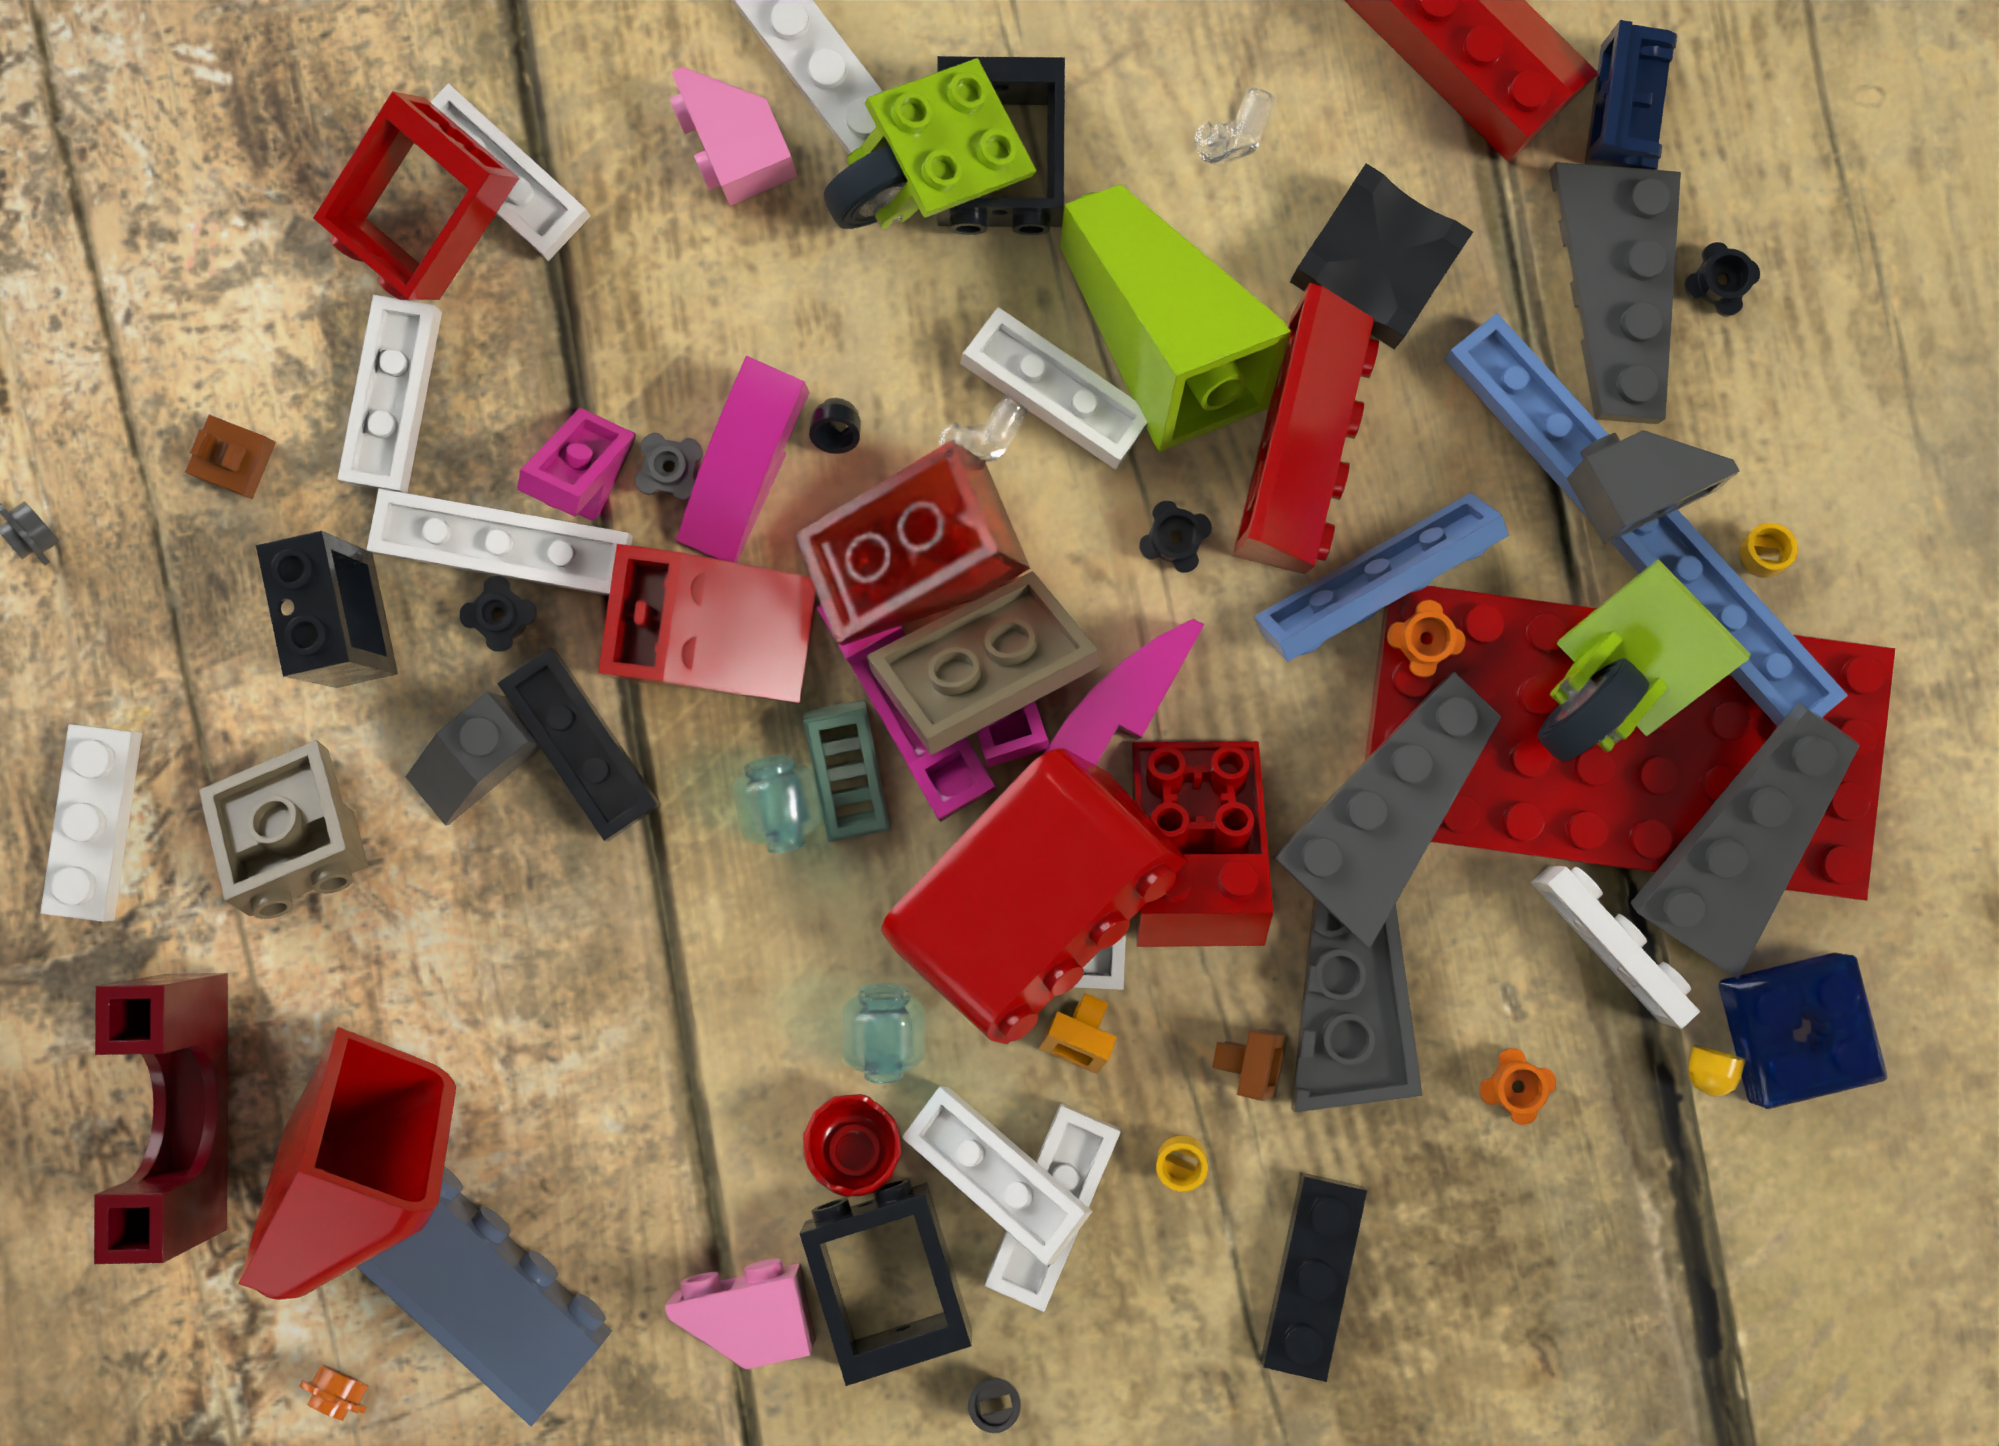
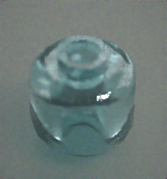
M789 754L767 756L746 763L743 766L744 774L732 785L739 825L744 838L749 842L767 844V849L770 853L788 852L804 846L806 843L804 836L815 830L822 821L817 787L811 769L804 764L795 763L793 755Z
M872 983L861 987L858 990V995L850 998L842 1010V1054L847 1065L854 1070L863 1072L864 1078L870 1082L887 1084L902 1079L904 1072L916 1068L925 1056L926 1012L922 1002L910 995L909 988L896 983Z

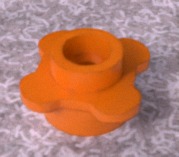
M1433 600L1420 602L1412 617L1404 623L1396 622L1392 624L1387 632L1389 645L1393 648L1401 649L1410 661V671L1418 677L1433 675L1436 672L1437 663L1449 655L1461 653L1465 647L1463 632L1455 628L1453 622L1443 614L1442 606ZM1423 633L1431 635L1432 641L1429 645L1421 642L1420 637Z
M1507 1048L1499 1054V1066L1492 1077L1484 1079L1480 1083L1479 1094L1485 1103L1489 1105L1498 1104L1507 1110L1513 1122L1519 1125H1527L1536 1119L1537 1111L1544 1106L1548 1095L1555 1090L1556 1077L1550 1069L1545 1067L1537 1068L1526 1061L1525 1054L1521 1050ZM1516 1080H1520L1523 1083V1089L1520 1092H1514L1512 1089V1084Z
M321 1364L312 1381L306 1382L302 1380L299 1385L303 1390L313 1394L307 1405L332 1418L343 1421L348 1410L357 1414L358 1412L364 1414L367 1409L360 1401L368 1385L331 1367Z

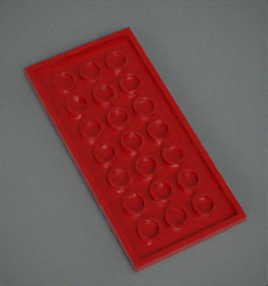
M1426 586L1421 590L1410 592L1384 607L1365 760L1448 674L1455 672L1501 716V719L1431 842L1656 873L1777 729V725L1729 674L1648 736L1636 726L1625 740L1619 737L1609 752H1605L1596 743L1577 757L1561 762L1541 744L1537 737L1543 723L1559 706L1550 696L1551 691L1563 680L1574 664V661L1557 645V642L1597 608ZM1433 600L1442 606L1443 614L1453 622L1455 628L1463 632L1465 647L1461 653L1449 655L1437 663L1436 672L1433 675L1418 677L1410 671V661L1401 649L1393 648L1389 645L1387 632L1392 624L1396 622L1404 623L1412 617L1420 602ZM1423 633L1420 640L1423 644L1429 645L1432 637L1429 633ZM1793 635L1848 695L1824 715L1823 718L1852 737L1860 747L1785 890L1867 901L1896 648ZM1572 688L1568 694L1570 695L1574 689Z

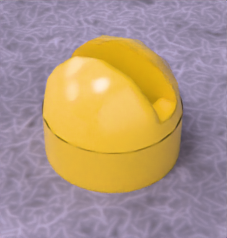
M1772 522L1760 524L1741 543L1739 550L1741 565L1749 574L1759 578L1779 575L1796 560L1798 555L1797 540L1793 533L1781 524ZM1779 555L1778 561L1762 559L1759 557Z
M1693 1045L1688 1062V1076L1693 1085L1709 1096H1725L1736 1089L1741 1080L1746 1060L1716 1049Z
M1178 1134L1168 1138L1160 1146L1156 1156V1171L1160 1181L1169 1189L1177 1192H1188L1198 1188L1204 1182L1208 1173V1157L1202 1144L1190 1135ZM1177 1151L1198 1160L1197 1165L1195 1166L1190 1161L1169 1153Z

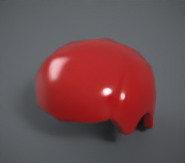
M863 1094L832 1097L813 1112L803 1133V1157L808 1170L818 1183L832 1193L843 1197L862 1196L873 1193L892 1177L901 1156L899 1129L894 1118L870 1096Z

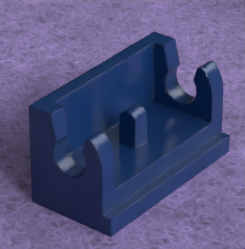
M1620 20L1601 44L1597 70L1599 75L1596 78L1585 164L1657 170L1662 152L1659 138L1669 65L1673 59L1674 48H1676L1677 34L1665 29L1632 25L1633 22Z

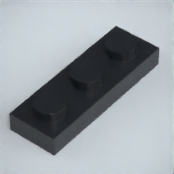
M549 647L497 683L604 841H610L661 806L556 649Z
M1300 1173L1260 1359L1263 1368L1327 1382L1367 1190L1363 1186Z

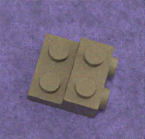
M318 740L199 789L224 900L248 916L254 915L260 919L282 916L293 908V898L312 890L322 894L341 891L352 884V873L368 867L354 811L343 804L329 750Z

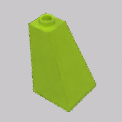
M1122 184L1097 193L1083 194L1075 201L1064 204L1059 247L1131 397L1137 401L1147 421L1146 428L1158 451H1164L1268 409L1291 333L1286 323Z

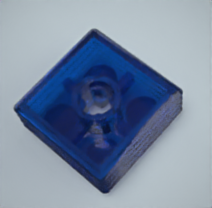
M1834 952L1740 975L1739 979L1731 977L1722 979L1719 982V991L1736 1056L1746 1060L1742 1080L1747 1099L1750 1103L1765 1109H1772L1883 1082L1887 1079L1883 1055L1856 956ZM1802 1019L1809 1020L1811 1024V1032L1807 1034L1805 1042L1796 1040L1793 1036V1030L1803 1026Z

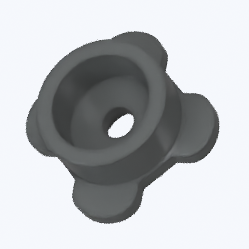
M660 433L648 434L641 442V450L645 455L642 470L635 476L637 488L646 495H652L659 491L667 495H674L679 500H688L698 473L697 463L703 458L701 445L692 438H686L681 442L665 440ZM665 462H674L675 468L672 472L664 471L663 466Z
M25 501L9 512L0 503V514L6 521L0 526V535L21 559H24L33 552L45 566L49 564L50 561L44 555V552L59 543V540Z

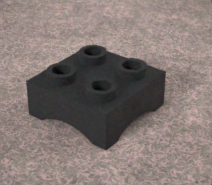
M1365 163L1325 227L1298 265L1290 283L1304 292L1309 283L1323 286L1373 317L1374 322L1371 335L1395 350L1405 338L1473 231L1458 221L1443 216L1420 204L1394 185L1383 173Z

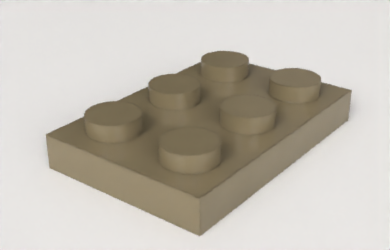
M1034 571L867 655L872 674L930 755L941 751L1101 666L1097 647Z

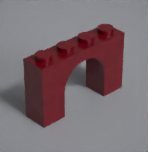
M228 973L161 974L96 986L95 1055H142L148 1067L152 1083L153 1119L148 1147L136 1173L128 1181L94 1194V1264L164 1263L227 1230Z

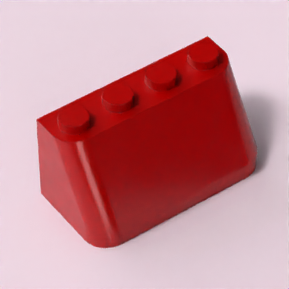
M1053 749L1035 759L891 909L882 923L881 932L896 953L989 1040L1008 1045L1010 1042L1024 1037L1034 1028L1039 1018L1037 1014L1055 996L1066 993L1080 981L1084 974L1083 967L1101 949L1111 947L1127 933L1130 927V919L1147 902L1159 899L1170 890L1176 881V873L1188 860L1109 772L1067 749Z
M337 1027L283 1130L238 1284L257 1290L262 1295L271 1299L283 1300L303 1297L423 1230L440 1199L456 1094V1085L452 1077L433 1063Z

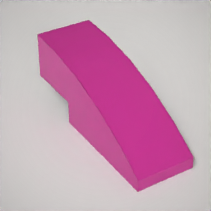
M749 356L745 357L697 474L677 535V542L715 559L738 562L786 457L784 448L810 394L805 381Z
M1191 619L1158 636L1123 660L1091 689L1068 716L1049 744L1050 748L1046 749L1044 753L1053 749L1064 748L1097 765L1116 729L1136 740L1140 739L1204 624Z

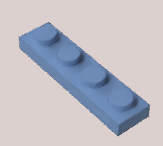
M1469 493L1255 615L1254 618L1262 636L1287 662L1300 655L1311 653L1329 638L1354 624L1371 619L1378 610L1410 592L1425 588L1434 578L1464 561L1481 556L1488 547L1508 537L1509 534L1503 516L1473 493Z

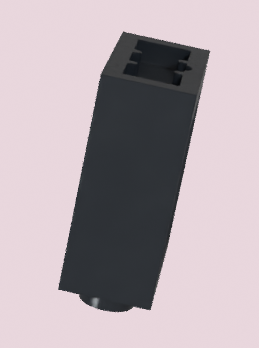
M937 56V72L978 58L1002 105H1047V198H975L937 213L938 226H949L951 232L962 235L981 234L987 231V227H1012L1013 232L1017 234L1042 235L1048 233L1050 227H1062L1064 211L1065 57Z
M324 531L256 545L283 677L340 688L398 674L373 553ZM291 600L294 604V610L291 614L284 615L281 611V606L285 601Z
M910 1179L890 1182L880 1186L873 1192L875 1199L854 1206H850L848 1198L827 1202L811 1210L813 1219L806 1220L799 1233L845 1386L972 1346L971 1323L927 1183L912 1187ZM914 1215L944 1312L855 1340L826 1242Z

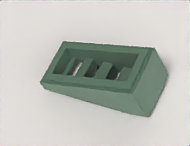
M865 700L803 712V722L828 842L891 830ZM857 724L858 734L822 740L821 730ZM862 749L863 759L830 766L826 764L825 756ZM867 775L868 785L832 792L830 782ZM872 799L874 810L841 817L836 815V806Z

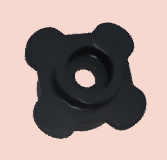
M1721 242L1711 243L1702 251L1703 262L1697 272L1690 274L1686 278L1684 284L1685 291L1692 299L1703 298L1715 305L1719 315L1730 317L1742 309V297L1759 281L1760 269L1744 252L1737 249H1728ZM1719 274L1727 277V284L1722 285L1718 282L1717 277Z
M1172 501L1159 502L1152 511L1154 523L1150 533L1143 536L1140 540V552L1148 560L1160 558L1172 563L1175 570L1180 573L1191 572L1199 563L1197 551L1202 540L1211 534V522L1206 515L1200 513L1194 515L1188 510L1177 508L1176 504ZM1173 531L1179 532L1181 534V541L1177 543L1172 542L1169 537L1170 533Z
M501 576L489 577L484 582V591L472 603L464 604L460 610L461 623L467 628L478 630L486 638L487 647L496 652L509 650L513 645V639L521 635L526 626L531 625L537 616L535 604L530 600L521 599L510 589V582ZM497 608H501L504 612L500 620H495L493 617V611Z

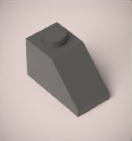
M1642 430L1621 441L1616 433H1612L1591 443L1580 452L1584 460L1567 477V480L1605 545L1716 492L1740 470L1733 459Z
M485 692L435 734L405 777L443 824L450 825L539 751L541 747L506 696Z

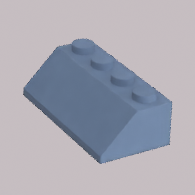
M444 1167L439 1203L425 1228L358 1265L357 1268L532 1427L600 1348L612 1330L604 1324L606 1320L605 1314L594 1301L583 1294H576L574 1296L556 1280L558 1272L552 1263L534 1250L524 1251L508 1236L511 1230L504 1219L487 1207L478 1209L461 1193L463 1185L460 1180Z

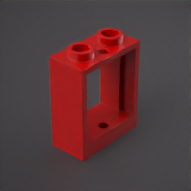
M392 91L313 219L332 234L330 242L337 250L351 259L365 262L379 274L377 278L378 284L392 296L408 301L440 300L516 185L519 177L425 97ZM414 143L468 188V191L421 263L417 262L367 219Z

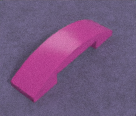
M872 576L817 607L908 764V768L940 822L944 821L997 790L966 737L930 755L872 674L867 655L906 636Z

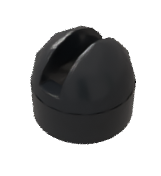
M835 397L825 400L824 403L815 408L811 416L809 430L811 442L818 449L831 454H842L853 450L860 440L861 420L858 410L850 401Z
M989 1378L980 1382L971 1392L968 1410L972 1421L978 1428L988 1433H1000L1009 1429L1017 1421L1021 1411V1399L1017 1389L1009 1381L1002 1378ZM1010 1394L1012 1407L981 1414L979 1402L994 1400Z

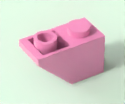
M685 67L671 71L680 94L669 98L684 134L695 130L698 132L705 150L695 154L694 157L709 191L721 186L729 206H732L798 177L792 156L766 98Z
M780 1258L767 1259L744 1267L745 1275L720 1280L718 1272L703 1273L684 1279L680 1282L681 1289L675 1290L665 1305L669 1320L745 1370L810 1356L816 1340L801 1264L783 1267L782 1259Z

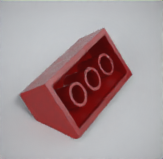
M1344 0L1508 163L1599 75V72L1525 0Z
M1309 283L1290 316L1288 328L1291 330L1267 411L1232 555L1233 557L1306 574L1315 566L1316 559L1326 561L1335 531V524L1326 522L1331 498L1341 499L1350 468V463L1340 461L1346 437L1355 439L1364 411V402L1355 400L1360 377L1370 378L1379 349V341L1370 339L1374 318L1320 285Z

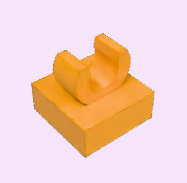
M1084 993L1081 1001H1078L1072 1017L1057 1011L1048 1024L1038 1049L1097 1074L1108 1062L1117 1039L1116 1036L1098 1029L1106 1012L1108 1002Z

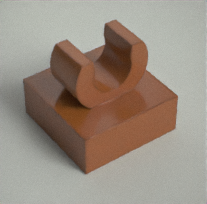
M209 414L203 430L198 431L190 450L192 456L185 473L253 499L276 441Z
M1257 1029L1249 1030L1246 1045L1225 1041V1043L1217 1042L1212 1068L1241 1074L1237 1091L1239 1096L1260 1101L1275 1098L1288 1034Z

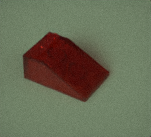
M953 440L795 533L836 643L842 646L978 599L1031 569L986 462Z

